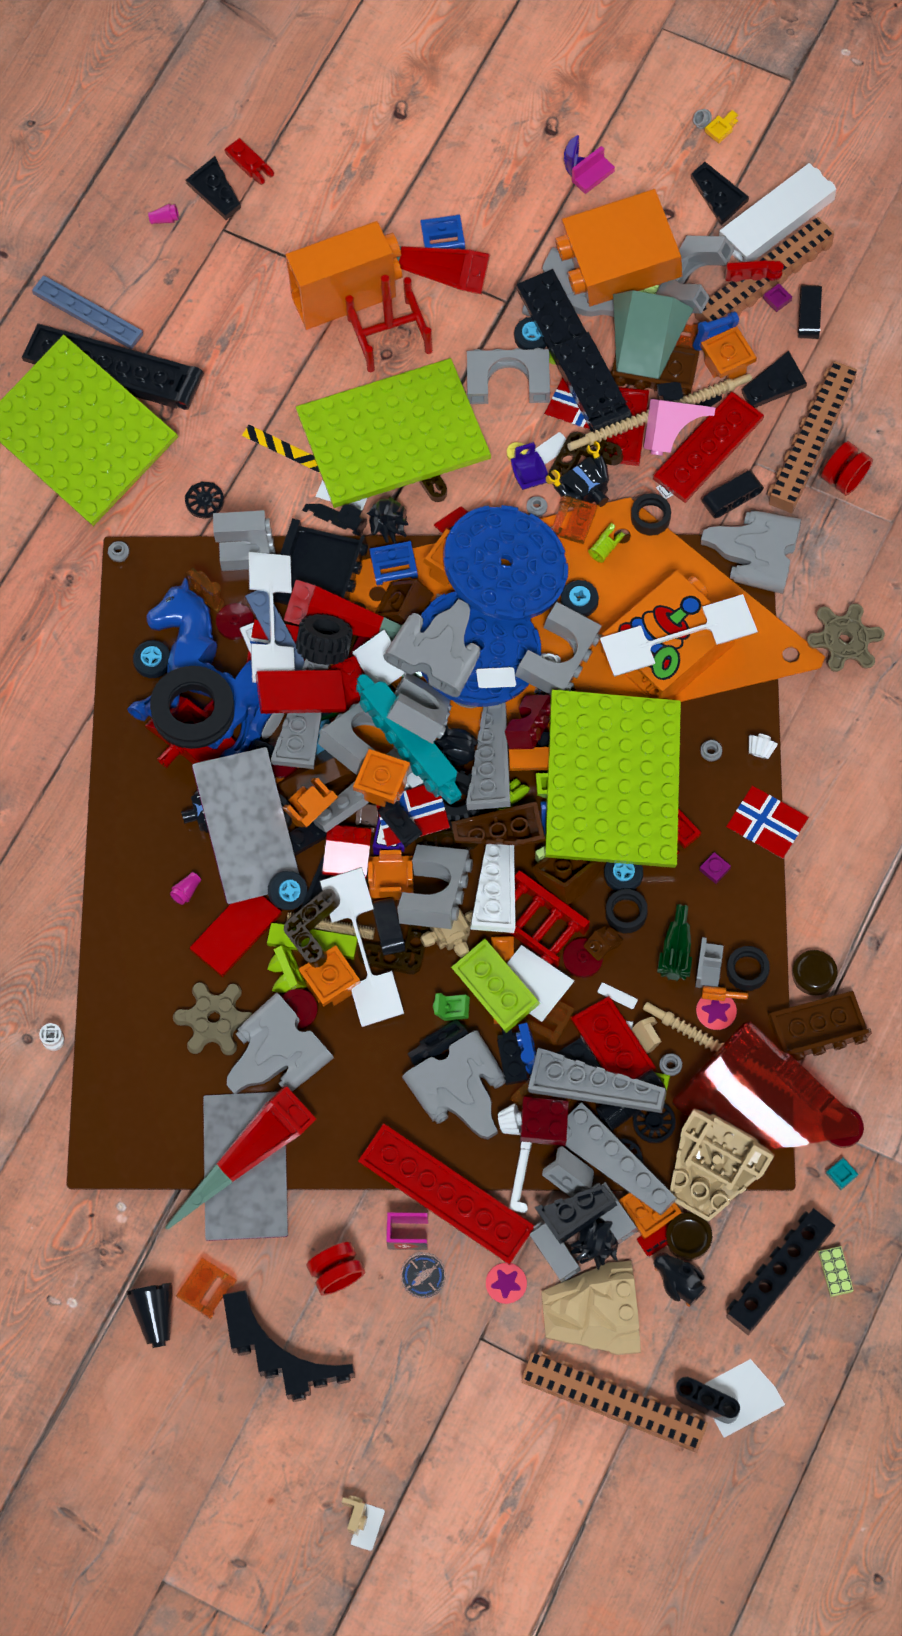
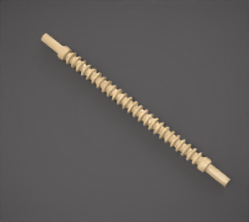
M748 373L733 380L729 378L724 380V382H719V385L714 384L713 387L709 386L708 389L704 388L703 391L699 390L698 393L694 392L693 395L688 394V397L683 396V399L681 398L673 402L695 404L696 402L699 404L700 401L705 402L706 399L710 400L711 397L715 398L716 395L720 396L721 393L725 394L726 391L731 392L735 387L752 381V376ZM649 410L646 413L642 412L641 415L637 414L636 417L631 416V419L626 418V421L621 420L620 423L611 424L610 427L605 426V429L600 428V431L589 432L585 437L568 443V449L572 451L585 445L592 446L594 441L601 442L602 439L606 440L607 437L612 438V435L617 436L618 433L627 432L628 428L632 430L633 427L637 428L638 425L643 426L644 423L647 424Z
M646 1002L643 1010L662 1020V1024L666 1026L671 1025V1028H676L677 1032L682 1031L683 1036L687 1034L688 1039L694 1038V1042L699 1041V1045L704 1044L706 1049L708 1047L711 1048L710 1051H716V1055L721 1054L722 1058L727 1057V1061L732 1060L733 1065L737 1063L739 1068L744 1067V1071L749 1070L750 1074L755 1073L756 1078L760 1076L761 1081L766 1080L767 1084L772 1083V1087L777 1086L778 1091L784 1090V1094L789 1093V1097L794 1096L796 1101L800 1099L801 1104L806 1103V1107L811 1106V1109L816 1113L820 1111L837 1122L841 1121L843 1114L824 1104V1100L821 1098L815 1099L814 1094L810 1096L808 1091L806 1093L803 1092V1088L798 1089L797 1085L792 1086L791 1081L787 1083L786 1078L782 1080L780 1075L775 1076V1072L770 1073L768 1068L766 1070L763 1069V1065L758 1066V1062L753 1063L752 1059L747 1060V1056L742 1057L741 1052L737 1054L735 1049L730 1050V1046L725 1047L724 1043H718V1039L713 1040V1036L708 1037L707 1033L702 1034V1030L697 1031L696 1026L692 1028L690 1023L688 1025L685 1024V1020L680 1021V1017L675 1018V1015L670 1011L666 1013L651 1003Z

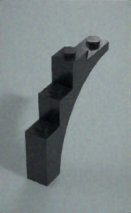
M246 1290L223 1294L233 1354L237 1353L239 1356L248 1355L251 1353V1350H255L260 1376H265L266 1379L278 1377V1373H283L288 1400L292 1399L293 1402L306 1400V1396H311L310 1386L323 1388L328 1386L330 1382L337 1381V1384H344L350 1382L351 1378H355L353 1364L335 1366L316 1364L300 1359L279 1347L258 1324L251 1310Z

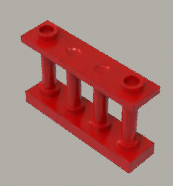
M519 870L515 875V902L522 894L526 893L533 898V902L515 922V931L510 934L541 956V959L557 968L560 964V958L556 955L574 933L580 932L585 935L589 930L590 921ZM545 906L550 910V915L531 937L521 929L539 907ZM562 919L568 923V928L548 950L539 941L557 920Z

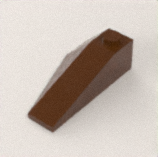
M324 750L316 756L314 769L299 768L276 786L278 793L288 800L302 786H305L307 789L314 786L311 783L313 778H319L329 790H333L355 782L358 774L353 773Z
M537 802L451 822L456 843L525 846L546 841Z
M545 857L532 868V872L543 888L569 905L582 894L607 862Z

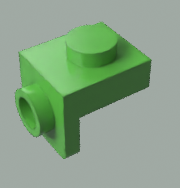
M436 993L433 1003L434 1014L444 1021L468 1019L470 997L467 995L446 997L441 993Z

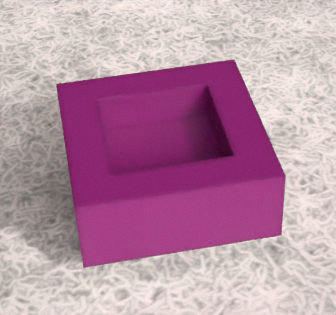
M778 283L763 295V299L778 312L792 301V296Z
M714 852L700 867L699 871L717 884L731 869V866Z

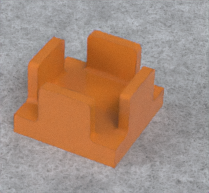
M737 326L701 342L700 345L705 353V365L713 378L727 376L726 379L730 378L733 380L743 376L747 372V366L755 363L757 360L756 355Z
M447 528L423 561V563L432 568L429 576L445 587L449 584L443 563L444 545L450 533V530Z
M369 749L353 785V790L363 793L364 800L382 807H385L386 802L395 804L396 800L400 801L407 784L406 776L410 768V762Z
M319 778L311 780L314 786L308 789L302 786L288 799V802L297 812L290 805L282 807L297 827H308L338 798Z
M380 850L378 857H369L368 883L372 901L392 897L394 900H400L402 892L414 893L413 856H402L401 850Z
M336 945L326 951L327 960L321 967L315 968L307 963L299 968L307 988L323 1007L330 1002L335 1006L352 995V988L361 983Z

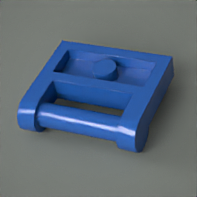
M460 215L420 220L424 248L465 249ZM457 237L458 239L456 241L430 244L431 240Z
M731 312L723 318L710 322H700L698 324L699 331L692 345L694 349L701 351V342L737 326L739 323L738 314Z
M411 541L369 549L376 585H383V582L403 578H418ZM403 565H409L410 568L381 574L380 571Z
M528 1023L519 1024L520 1032L516 1033L522 1052L521 1060L526 1064L527 1073L531 1075L536 1058V1050Z

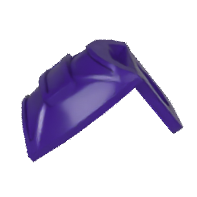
M579 135L569 141L564 151V165L571 177L572 168L585 159L584 157H578Z
M535 443L516 447L514 458L511 459L515 478L522 490L547 483L546 476L548 472L542 458L537 451L535 452ZM530 449L526 454L522 455L521 452L523 450Z

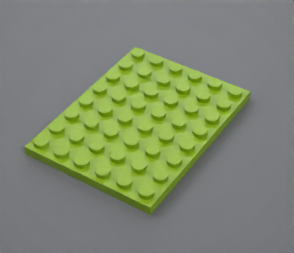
M65 335L0 400V443L92 526L112 508L179 437L177 433Z
M451 358L296 406V412L333 508L491 459V453Z
M563 690L551 691L544 857L676 868L680 700Z

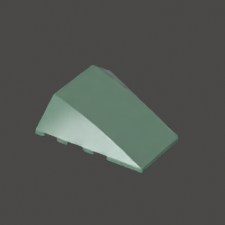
M634 290L613 294L617 372L660 379L669 357L694 309L668 296Z

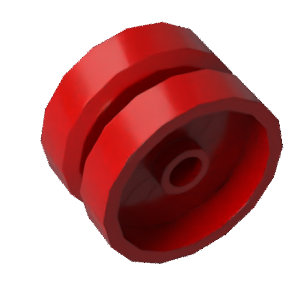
M847 441L829 459L821 478L830 485L837 483L836 489L847 496L864 479L873 463V459L865 452L858 454V448Z
M351 1242L334 1245L315 1255L306 1264L311 1277L318 1278L315 1284L320 1295L325 1296L338 1292L358 1281L366 1273L361 1261L353 1260L356 1256V1251Z

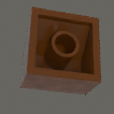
M418 580L391 582L375 613L403 625L412 613L421 616L430 605L434 594Z

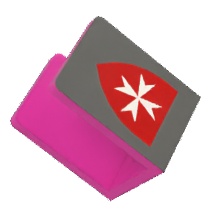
M387 1213V1248L389 1250H428L426 1239H392V1223L428 1224V1213Z

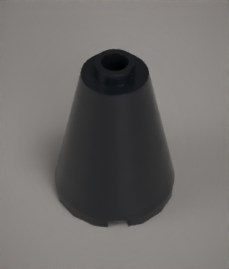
M172 1283L126 1291L146 1343L152 1344V1348L166 1346V1341L170 1340Z

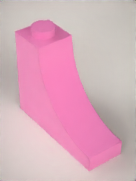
M651 399L644 449L651 450L650 454L663 456V452L671 453L674 440L681 429L696 418L714 416L715 407Z

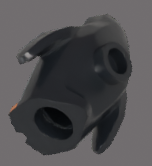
M660 1253L655 1256L653 1265L655 1271H659L666 1293L677 1302L681 1298L690 1307L707 1289L701 1281L704 1280V1275L694 1265L672 1257L669 1254Z

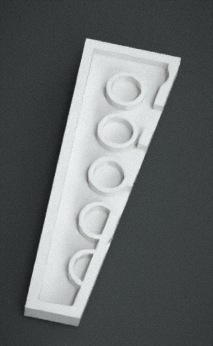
M486 844L470 930L514 933V845Z

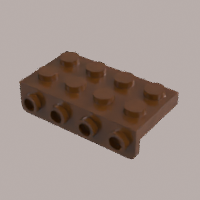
M675 347L660 379L617 372L615 354L611 375L618 386H625L627 384L641 390L646 388L654 389L655 392H657V384L681 383L683 396H688V394L692 393L700 351Z
M854 991L775 1011L768 1015L784 1061L792 1059L793 1062H797L810 1054L819 1056L831 1048H834L835 1051L847 1047V1044L853 1042L855 1045H859L868 1041L869 1036L872 1034L871 1029L866 1027Z

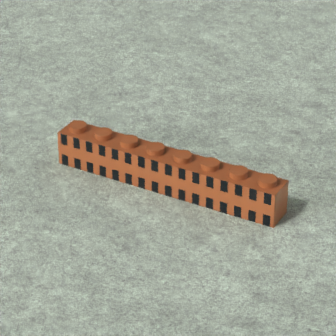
M817 217L759 260L782 262L784 269L781 279L770 281L767 278H762L761 280L747 279L739 282L731 281L709 298L702 314L696 313L695 318L699 322H710L726 317L731 312H736L740 316L744 309L752 307L760 297L778 283L780 285L783 284L788 276L799 272L804 264L815 260L823 250L827 251L833 245L834 231Z
M834 361L831 368H827L823 378L826 380L824 384H819L816 391V396L818 397L816 401L812 400L809 405L808 412L810 413L808 418H803L800 425L802 430L800 434L796 433L792 442L794 447L792 451L788 450L784 458L786 464L784 468L780 467L777 472L776 479L778 480L776 485L772 484L769 489V505L793 513L856 380L857 369Z
M545 1353L531 1354L522 1376L523 1384L692 1452H698L708 1425L704 1421V1417L695 1413H691V1416L682 1413L680 1407L669 1404V1407L662 1405L660 1400L653 1396L642 1397L633 1388L625 1387V1389L617 1387V1383L610 1379L603 1378V1381L594 1377L595 1374L588 1370L582 1369L580 1372L572 1369L573 1365L560 1360L557 1363L550 1360L551 1356Z

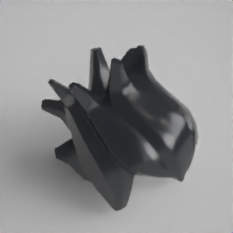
M391 497L389 499H381L375 503L370 512L367 513L370 516L371 533L375 535L380 532L386 543L389 542V535L394 544H396V534L406 537L407 535L403 529L404 525H408L405 507Z
M446 724L444 734L440 739L434 741L435 745L453 766L468 764L475 759L474 746L478 744V740L466 730L449 728Z
M595 1220L578 1232V1241L571 1244V1247L576 1248L571 1253H581L576 1258L580 1264L594 1259L599 1270L601 1265H605V1260L609 1256L618 1261L616 1256L618 1242L609 1232L613 1224L612 1222L597 1224Z

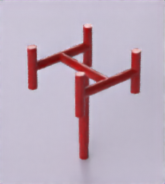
M388 275L381 277L383 323L362 329L354 308L353 296L348 295L345 298L347 320L352 323L366 359L367 371L370 373L375 371L373 347L369 346L366 336L416 321L424 340L425 353L431 354L433 352L432 331L430 327L426 326L412 291L410 277H405L403 283L405 303L410 305L412 313L393 319L391 286Z

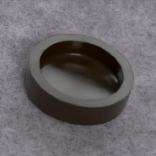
M810 950L802 953L796 959L792 970V978L797 988L808 995L814 996L827 993L834 986L838 974L837 965L833 958L819 950Z
M694 1213L680 1214L670 1222L667 1228L666 1243L669 1250L676 1257L687 1261L696 1260L708 1252L712 1243V1230L709 1223Z

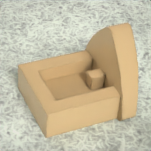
M655 1017L641 1020L632 1028V1032L646 1053L652 1052L661 1043L652 1027L657 1024Z

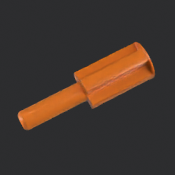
M703 986L701 993L702 999L725 1001V998L748 999V993L726 991V988Z

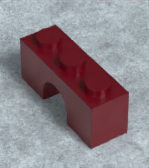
M526 695L519 706L522 719H511L504 731L509 749H534L550 721V695Z

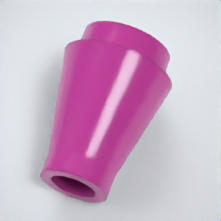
M169 203L148 213L151 224L175 223V221L179 220V213L175 204L171 205Z
M191 872L189 876L172 887L171 897L181 905L189 902L195 889L201 882V878L196 873Z

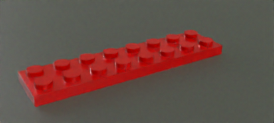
M385 1124L382 1125L358 1160L360 1164L508 1265L511 1264L534 1229V1225Z

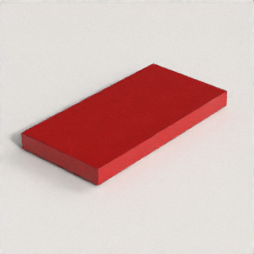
M618 387L632 416L636 417L637 414L641 415L642 412H647L649 390ZM645 423L643 426L633 427L632 430L628 428L627 432L623 431L622 434L612 435V438L607 437L605 440L621 447L623 460L620 464L640 465Z
M341 670L257 671L255 674L261 714L346 711Z
M263 896L232 903L189 949L223 978L268 930L271 923H274L282 915V912Z
M610 996L571 1017L572 1023L601 1068L614 1074L619 1073L628 1076L631 1079L642 1076L649 1069L656 1071L655 1065Z

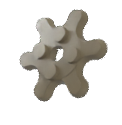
M859 604L850 605L847 614L844 616L835 615L828 607H821L817 611V617L824 625V630L821 633L810 634L807 638V643L812 649L824 648L829 651L831 657L828 661V666L833 672L842 670L845 661L849 659L857 661L864 669L871 668L875 664V658L869 653L867 647L869 643L882 641L885 632L880 627L868 628L862 624L861 617L864 610ZM841 635H847L851 641L846 644V642L839 638Z
M196 983L192 988V994L196 999L195 1006L189 1010L179 1009L173 1014L175 1024L180 1026L187 1025L193 1029V1036L187 1043L188 1051L198 1054L207 1043L214 1042L220 1046L223 1054L233 1055L237 1050L233 1033L253 1014L251 1012H240L235 1006L236 1001L242 994L240 986L231 984L226 987L224 993L213 995L209 992L206 984ZM216 1012L220 1015L219 1021L215 1023L208 1021L209 1015Z

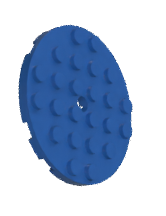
M501 505V507L484 506L466 513L454 524L444 545V568L453 589L471 607L494 618L525 620L544 613L558 600L568 577V564H566L564 555L565 550L557 535L541 519L531 513L528 515L520 512L516 507ZM501 559H507L511 566L501 565Z
M456 591L446 595L443 594L431 602L428 608L421 614L423 618L421 633L426 631L438 614L449 610L458 599L464 601ZM469 605L470 616L464 634V645L479 643L483 649L480 650V656L459 697H452L436 688L434 689L448 699L468 706L488 707L499 705L518 696L528 687L529 683L515 676V687L482 688L478 687L476 670L513 667L516 674L518 666L528 650L541 656L539 633L532 624L531 618L525 620H502L485 615ZM421 672V674L423 675V677H424V678L426 679V681L428 682V677H427V675L424 674L423 672Z

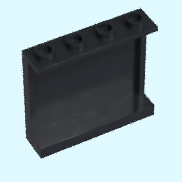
M292 518L280 555L290 556L292 591L295 581L299 580L318 586L350 601L348 598L350 593H354L356 587L355 577L356 574L359 575L361 572L362 556L367 554L368 544H366L365 535H361L360 540L302 527L300 520ZM275 592L273 594V602L288 605L292 592Z

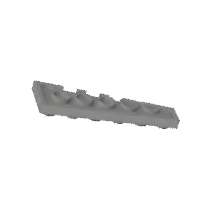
M306 659L302 671L329 670V665L316 664ZM287 713L271 757L272 765L314 769L322 713Z
M506 702L483 707L477 739L478 745L474 756L475 762L474 767H472V779L469 784L466 801L467 810L511 807L508 743L504 732L507 727Z
M395 746L386 754L403 760ZM411 766L408 770L407 776L412 773ZM355 782L339 794L338 798L313 821L325 833L369 803L364 800L363 793L353 790Z
M541 1048L537 1049L528 1086L530 1093L662 1113L666 1096L665 1088L641 1080L631 1079L619 1073L614 1074L600 1067L589 1066L585 1062L574 1061L565 1058L563 1055Z
M582 1102L568 1115L567 1142L565 1147L576 1153L660 1215L677 1200Z

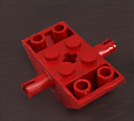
M179 697L177 708L170 711L176 720L185 724H196L203 722L211 716L215 704L212 699L201 710L187 698ZM152 718L145 725L148 730L169 745L161 756L157 758V761L165 768H168L178 755H182L192 764L220 758L223 750L229 749L235 744L234 739L230 737L229 739H223L217 749H212L208 746L195 749L182 748L166 741L156 730Z

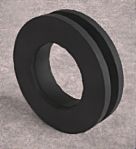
M184 666L172 670L158 681L150 699L152 720L156 730L166 741L178 747L195 749L209 746L221 739L233 722L235 711L231 688L220 674L206 667ZM190 690L202 691L213 699L215 704L214 711L203 722L185 724L176 720L171 714L170 708L173 700L183 692Z

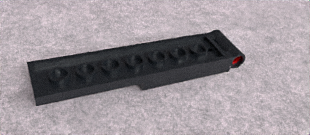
M551 269L516 284V289L549 349L590 431L594 433L595 430L600 431V428L605 429V426L610 427L611 424L615 425L616 422L620 423L621 420L626 421V418L631 419L632 415L623 395L590 333L586 332L554 270Z
M37 324L22 355L24 362L36 364L65 335L134 397L184 410L189 409L204 376V372L194 366H187L41 324Z

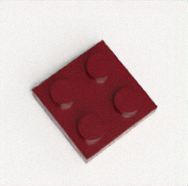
M523 1097L520 1141L566 1146L569 1101Z

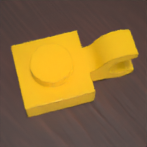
M732 110L724 118L718 115L705 127V133L719 144L733 132V126L738 122L736 119L738 114Z

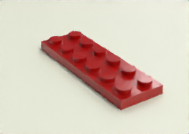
M731 392L715 409V415L709 416L653 475V480L686 503L764 419V414Z

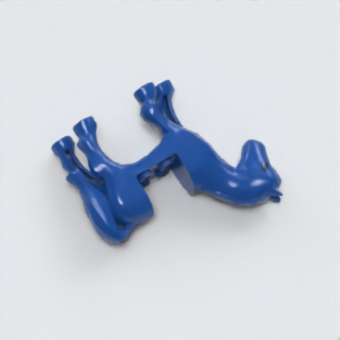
M184 578L181 586L170 588L163 600L148 612L147 623L152 630L157 631L170 627H179L177 640L172 645L169 655L167 673L184 666H202L220 674L231 688L235 711L233 722L227 733L208 747L217 749L223 739H229L233 735L234 729L241 723L238 739L232 747L223 750L220 758L247 752L253 740H260L263 726L273 713H260L257 684L252 682L251 661L245 664L235 679L229 673H222L211 665L217 651V643L213 640L210 609L201 596L189 590L188 580ZM190 690L191 692L210 697L202 691ZM180 695L173 700L170 710L177 708ZM151 696L144 700L133 702L128 707V712L140 721H145L148 716L152 717L150 709Z

